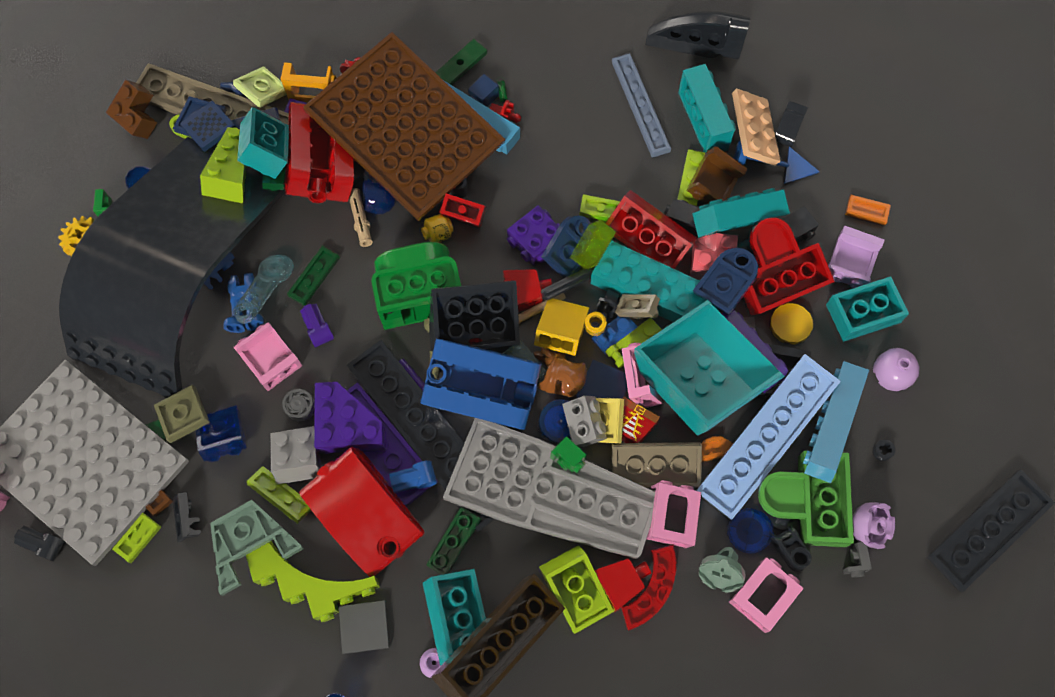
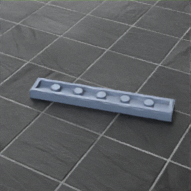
M631 54L612 58L613 67L651 157L671 152L669 142Z

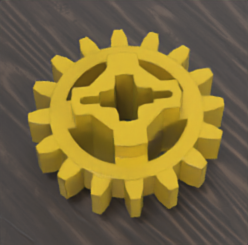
M81 216L79 221L73 218L72 224L66 222L68 227L66 229L61 228L64 234L58 236L62 241L59 245L67 255L72 257L79 241L95 221L92 217L86 219L84 216Z

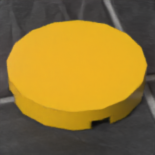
M787 303L779 306L773 312L770 329L779 341L795 345L809 337L813 329V319L804 307L798 304Z

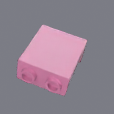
M269 322L257 327L253 334L239 340L234 347L267 391L302 367L298 358L291 352Z

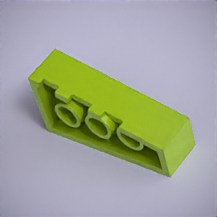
M228 127L203 169L200 175L202 195L243 203L247 166L237 161L240 134L238 128Z

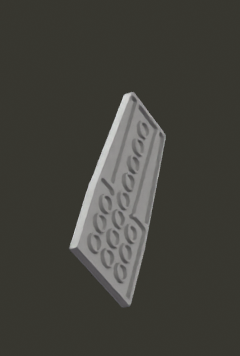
M478 418L474 419L444 493L443 500L505 523L634 559L640 557L651 526L655 498L654 491L586 460L584 461L586 463L585 466L577 474L575 472L572 473L569 469L566 471L558 464L557 458L554 460L550 458L551 451L555 446L499 424Z

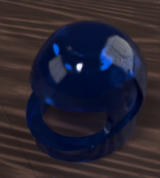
M371 180L363 181L364 210L373 214H385L391 211L396 203V199L380 183H373Z

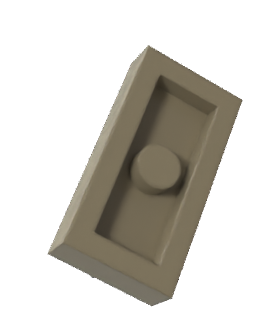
M622 294L615 313L619 317H633L638 320H643L644 317L657 318L659 316L657 306L660 298L657 295Z

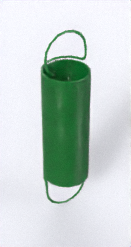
M504 79V81H497L499 96L502 102L508 99Z

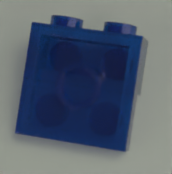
M237 405L207 414L210 423L196 430L198 452L204 461L216 462L220 459V456L227 454L238 455L241 453V450L247 448L245 431L242 428L240 410Z

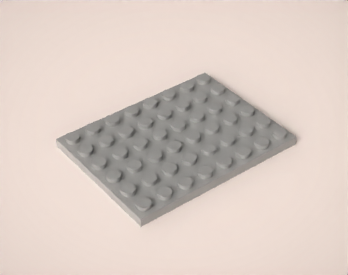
M64 360L0 427V485L93 566H97L138 517L146 511V506L148 504L151 505L158 497L160 490H164L189 462V460L67 360Z

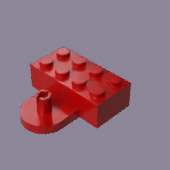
M779 218L764 219L753 227L750 234V245L759 265L758 274L754 283L743 296L751 315L761 314L835 282L819 243L799 249L790 226Z

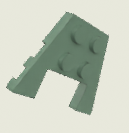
M253 500L210 523L213 549L216 555V574L219 580L218 590L222 596L242 585L232 563L274 539L284 559L304 549L298 541Z

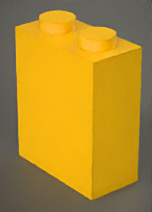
M554 298L547 300L536 330L534 345L576 356L585 328V319L588 315L589 307Z

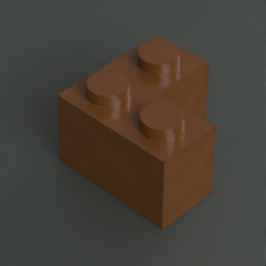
M125 80L106 113L131 135L148 139L157 124L154 119L144 112L154 95L141 84Z

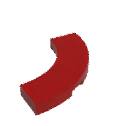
M673 544L651 550L653 570L648 587L637 600L621 607L628 631L650 620L667 601L672 591L676 574V556Z

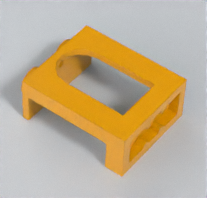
M285 62L281 75V82L288 99L290 100L291 98L306 103L315 96L299 95L300 87L325 89L336 79L331 66H328L326 77L296 75L292 63Z

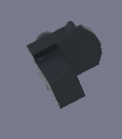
M353 161V187L363 178L376 187L379 182L360 164L358 165V162Z
M608 289L605 298H600L597 304V312L605 316L606 322L608 318L613 319V316L616 314L617 301L620 293Z

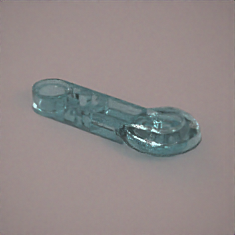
M273 255L261 262L258 268V275L234 308V315L239 323L251 322L276 286L292 275L294 267L289 257ZM243 310H249V311H250V312H249L247 315H245V316H240V315H239V313H240L241 311H243Z

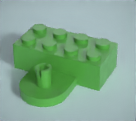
M803 451L798 456V472H775L762 481L758 491V498L762 508L768 514L777 518L800 519V538L804 545L847 547L854 543L849 453H842L837 471L831 483L804 474L807 465L803 464L807 451Z

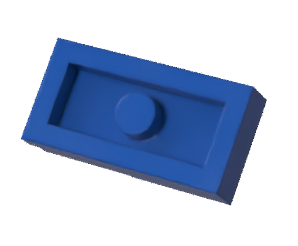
M231 252L216 266L204 284L209 289H213L209 278H216L221 282L222 278L217 271L221 268L225 271L234 264L231 260L235 257Z
M618 316L606 326L602 334L592 337V340L606 354L605 352L610 346L619 342L638 326L629 317Z

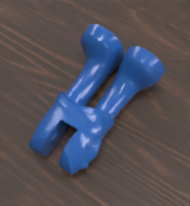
M252 273L244 274L245 285L240 286L237 275L230 276L227 289L230 293L232 315L224 320L223 326L226 331L242 333L245 332V327L249 331H255L257 327L264 324L263 317L257 313L256 284ZM246 302V318L244 324L242 304Z

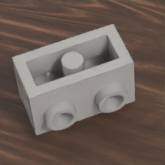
M582 396L562 404L572 442L577 447H585L607 439L605 434L606 426L601 419L600 405L595 397Z

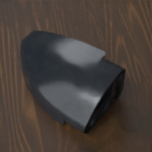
M698 11L673 16L649 28L645 45L706 58H715L721 54L723 57L739 60L747 35L750 17L718 11Z

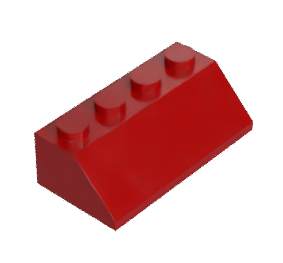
M632 190L623 197L603 226L604 230L632 250L675 269L697 239V237Z

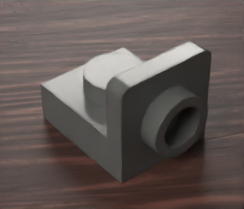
M858 542L852 545V549H850V558L852 563H855V566L843 569V573L851 574V578L863 577L865 572L872 570L868 547L863 542Z

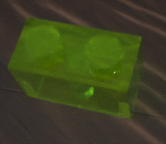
M601 220L589 224L570 258L584 269L597 266L616 231Z

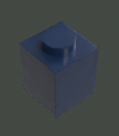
M483 74L468 89V93L471 98L488 107L499 96L498 84Z

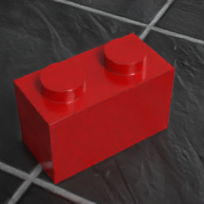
M446 193L440 214L481 228L487 208L484 205Z

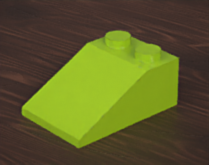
M579 545L539 567L550 591L565 607L562 613L574 634L614 612L587 554Z

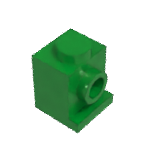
M567 436L551 451L550 458L552 460L557 458L558 464L566 471L569 469L572 473L575 472L577 474L586 464L584 462L586 454Z

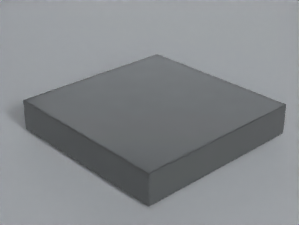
M385 600L339 606L342 654L390 648Z

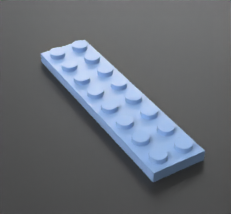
M804 354L696 491L701 492V496L732 520L841 381Z

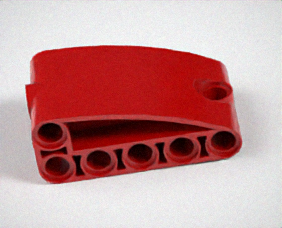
M290 102L285 194L308 197L314 203H322L326 200L348 202L354 182L353 157L304 111L303 106L306 104Z
M350 447L334 462L331 461L322 466L317 472L318 476L299 491L302 499L327 531L369 577L376 576L393 560L400 558L407 548L425 534L418 521L397 494L393 492L391 486L366 454L360 449ZM392 542L396 545L394 554H391L389 551V545Z

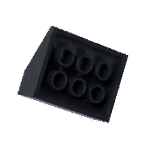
M516 281L431 289L429 318L431 350L433 351L436 338L481 349L520 345ZM473 338H480L483 340L480 342H468Z

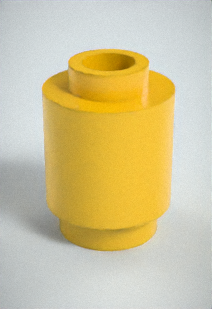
M600 312L588 314L585 319L586 331L592 336L602 334L606 329L605 316ZM597 322L599 327H592V323Z

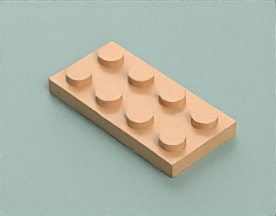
M736 88L732 93L743 155L776 166L780 162V156L768 100Z

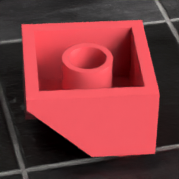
M716 233L697 238L692 247L690 276L701 280L722 252L731 248H737L738 236Z

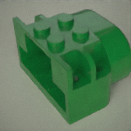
M423 242L391 249L380 254L374 262L375 273L372 276L371 282L377 312L384 330L423 322L425 319L430 318L431 289L461 286L457 264L450 257L448 248L442 243Z

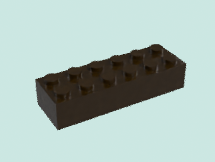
M535 573L524 578L439 667L431 678L448 697H487L565 610V607Z

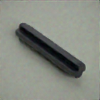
M591 268L582 269L542 289V298L550 300L590 280L593 270Z

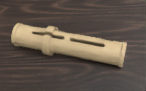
M353 188L349 200L355 221L354 229L358 233L360 246L367 247L373 243L369 231L370 222L366 219L360 190Z

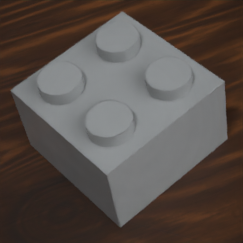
M314 426L271 433V472L277 484L314 479L318 476L317 472L321 468V454L314 448Z

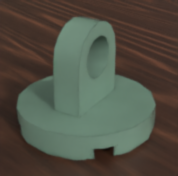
M731 547L722 549L717 555L707 556L702 560L699 567V577L707 586L715 590L717 587L722 589L721 592L726 593L741 589L746 575L743 567L737 562L738 554Z

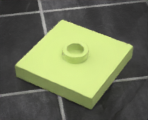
M264 66L233 81V86L259 108L287 95L281 80Z

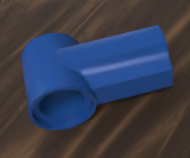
M422 461L414 464L412 468L389 474L394 493L416 487L418 489L428 488L437 484L432 461Z

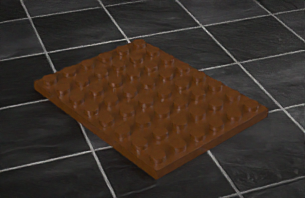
M393 32L303 106L304 111L418 221L445 197L446 193L449 194L505 143L503 136Z

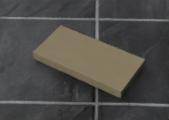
M701 442L612 443V473L646 488H651L652 485L662 480L670 481L673 483V486L677 487L687 485L697 488L701 485Z

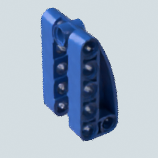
M436 338L420 403L525 430L531 406L535 399L542 364ZM435 367L443 370V377L441 379H436L433 376L432 371Z

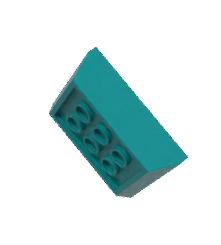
M708 300L634 349L640 374L696 435L708 431L785 377Z

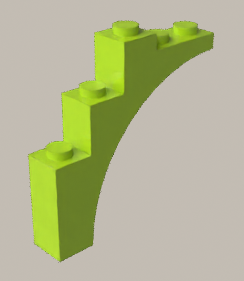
M272 540L246 555L254 583L267 586L274 583V579L277 578L282 599L286 602H291V604H296L305 600L304 596H307L313 619L321 620V622L335 618L334 614L339 613L337 603H340V605L351 603L354 601L353 597L361 594L362 597H366L376 593L375 589L380 588L378 579L375 576L355 581L336 582L304 574L282 557Z

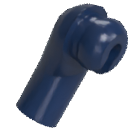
M233 82L220 83V89L227 92H235L236 95L246 97L233 86Z

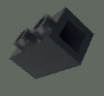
M673 199L671 205L667 204L664 214L698 237L692 213L699 211V207L693 206L685 200Z

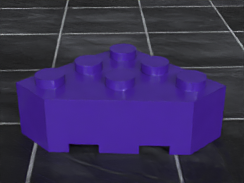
M338 382L315 383L314 448L319 454L346 452L350 447L360 449L361 451L385 450V427L373 413Z

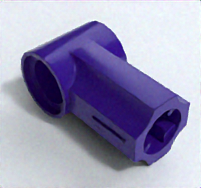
M308 304L300 310L308 328V335L315 348L334 339L317 304Z

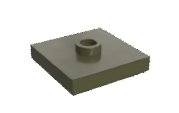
M194 385L154 404L166 440L169 443L210 423Z

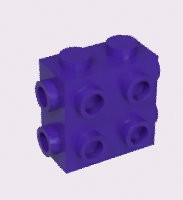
M538 205L507 229V241L511 247H516L520 251L521 257L526 262H530L535 266L537 263L545 261L541 256L560 224H556L552 220L550 213L545 209L542 210Z

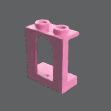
M632 343L628 347L622 348L629 398L643 408L663 404L662 397L650 385L646 386L645 379L639 372L634 349L641 343Z
M664 480L652 485L651 489L656 491L651 528L646 539L684 548L695 546L701 492L694 491L693 487L687 485L673 486L672 482ZM670 494L683 496L688 500L684 534L664 530Z
M767 557L760 562L758 568L729 601L730 604L764 633L771 631L803 590V587L799 585L800 581L792 574L787 575L781 570L782 566L772 558L769 560ZM772 573L786 584L787 588L769 613L764 615L748 599L763 580Z

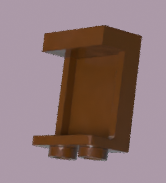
M715 146L705 153L686 191L692 194L696 200H700L706 205L722 199V201L728 200L738 178L745 175L747 168Z

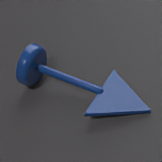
M740 140L735 149L733 159L743 166L746 159L759 161L743 155ZM790 147L788 148L787 162L780 161L777 164L778 166L786 167L784 184L820 172Z

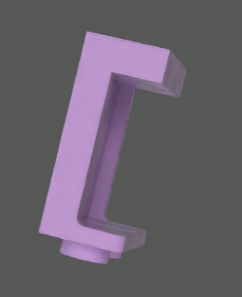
M844 226L838 236L828 265L834 281L846 283L852 288L869 284L871 281L870 276L878 252L883 246L884 239Z

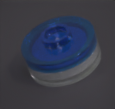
M555 400L548 403L539 415V433L545 441L557 446L566 436L572 441L562 405L569 402L567 400Z

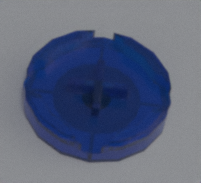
M745 508L739 510L732 520L730 519L727 525V534L730 542L736 549L743 553L754 554L762 551L770 544L773 526L770 519L763 512L753 508Z

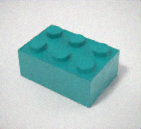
M252 106L240 124L237 161L260 171L263 175L276 179L288 162L289 125Z
M891 276L832 295L826 304L843 342L899 324L909 315Z

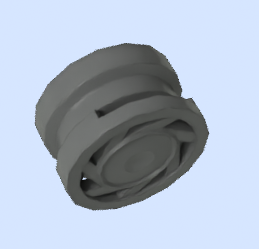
M294 389L285 395L282 402L283 409L290 419L296 422H305L314 415L315 401L306 390Z

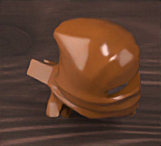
M547 348L534 352L535 358L543 361L548 366L545 378L537 384V389L568 397L575 396L582 390L587 375L585 363L568 361L566 353L550 351Z

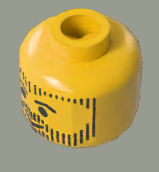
M438 214L427 218L421 231L425 240L429 239L430 242L439 243L451 237L453 226L448 217Z

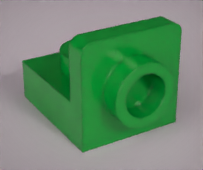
M95 189L93 212L98 217L112 204L111 197L108 196L104 189Z

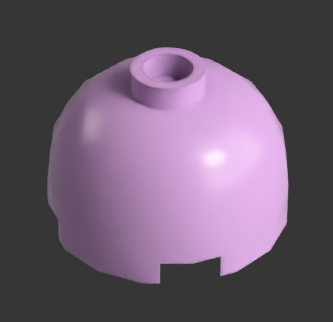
M901 348L885 351L878 356L873 366V373L876 374L879 380L878 383L891 391L905 390L912 386L918 378L920 370L915 356L906 349Z
M869 502L860 505L852 515L853 535L856 540L863 542L870 548H885L886 540L892 539L895 531V517L890 516L889 511L891 507L879 502Z

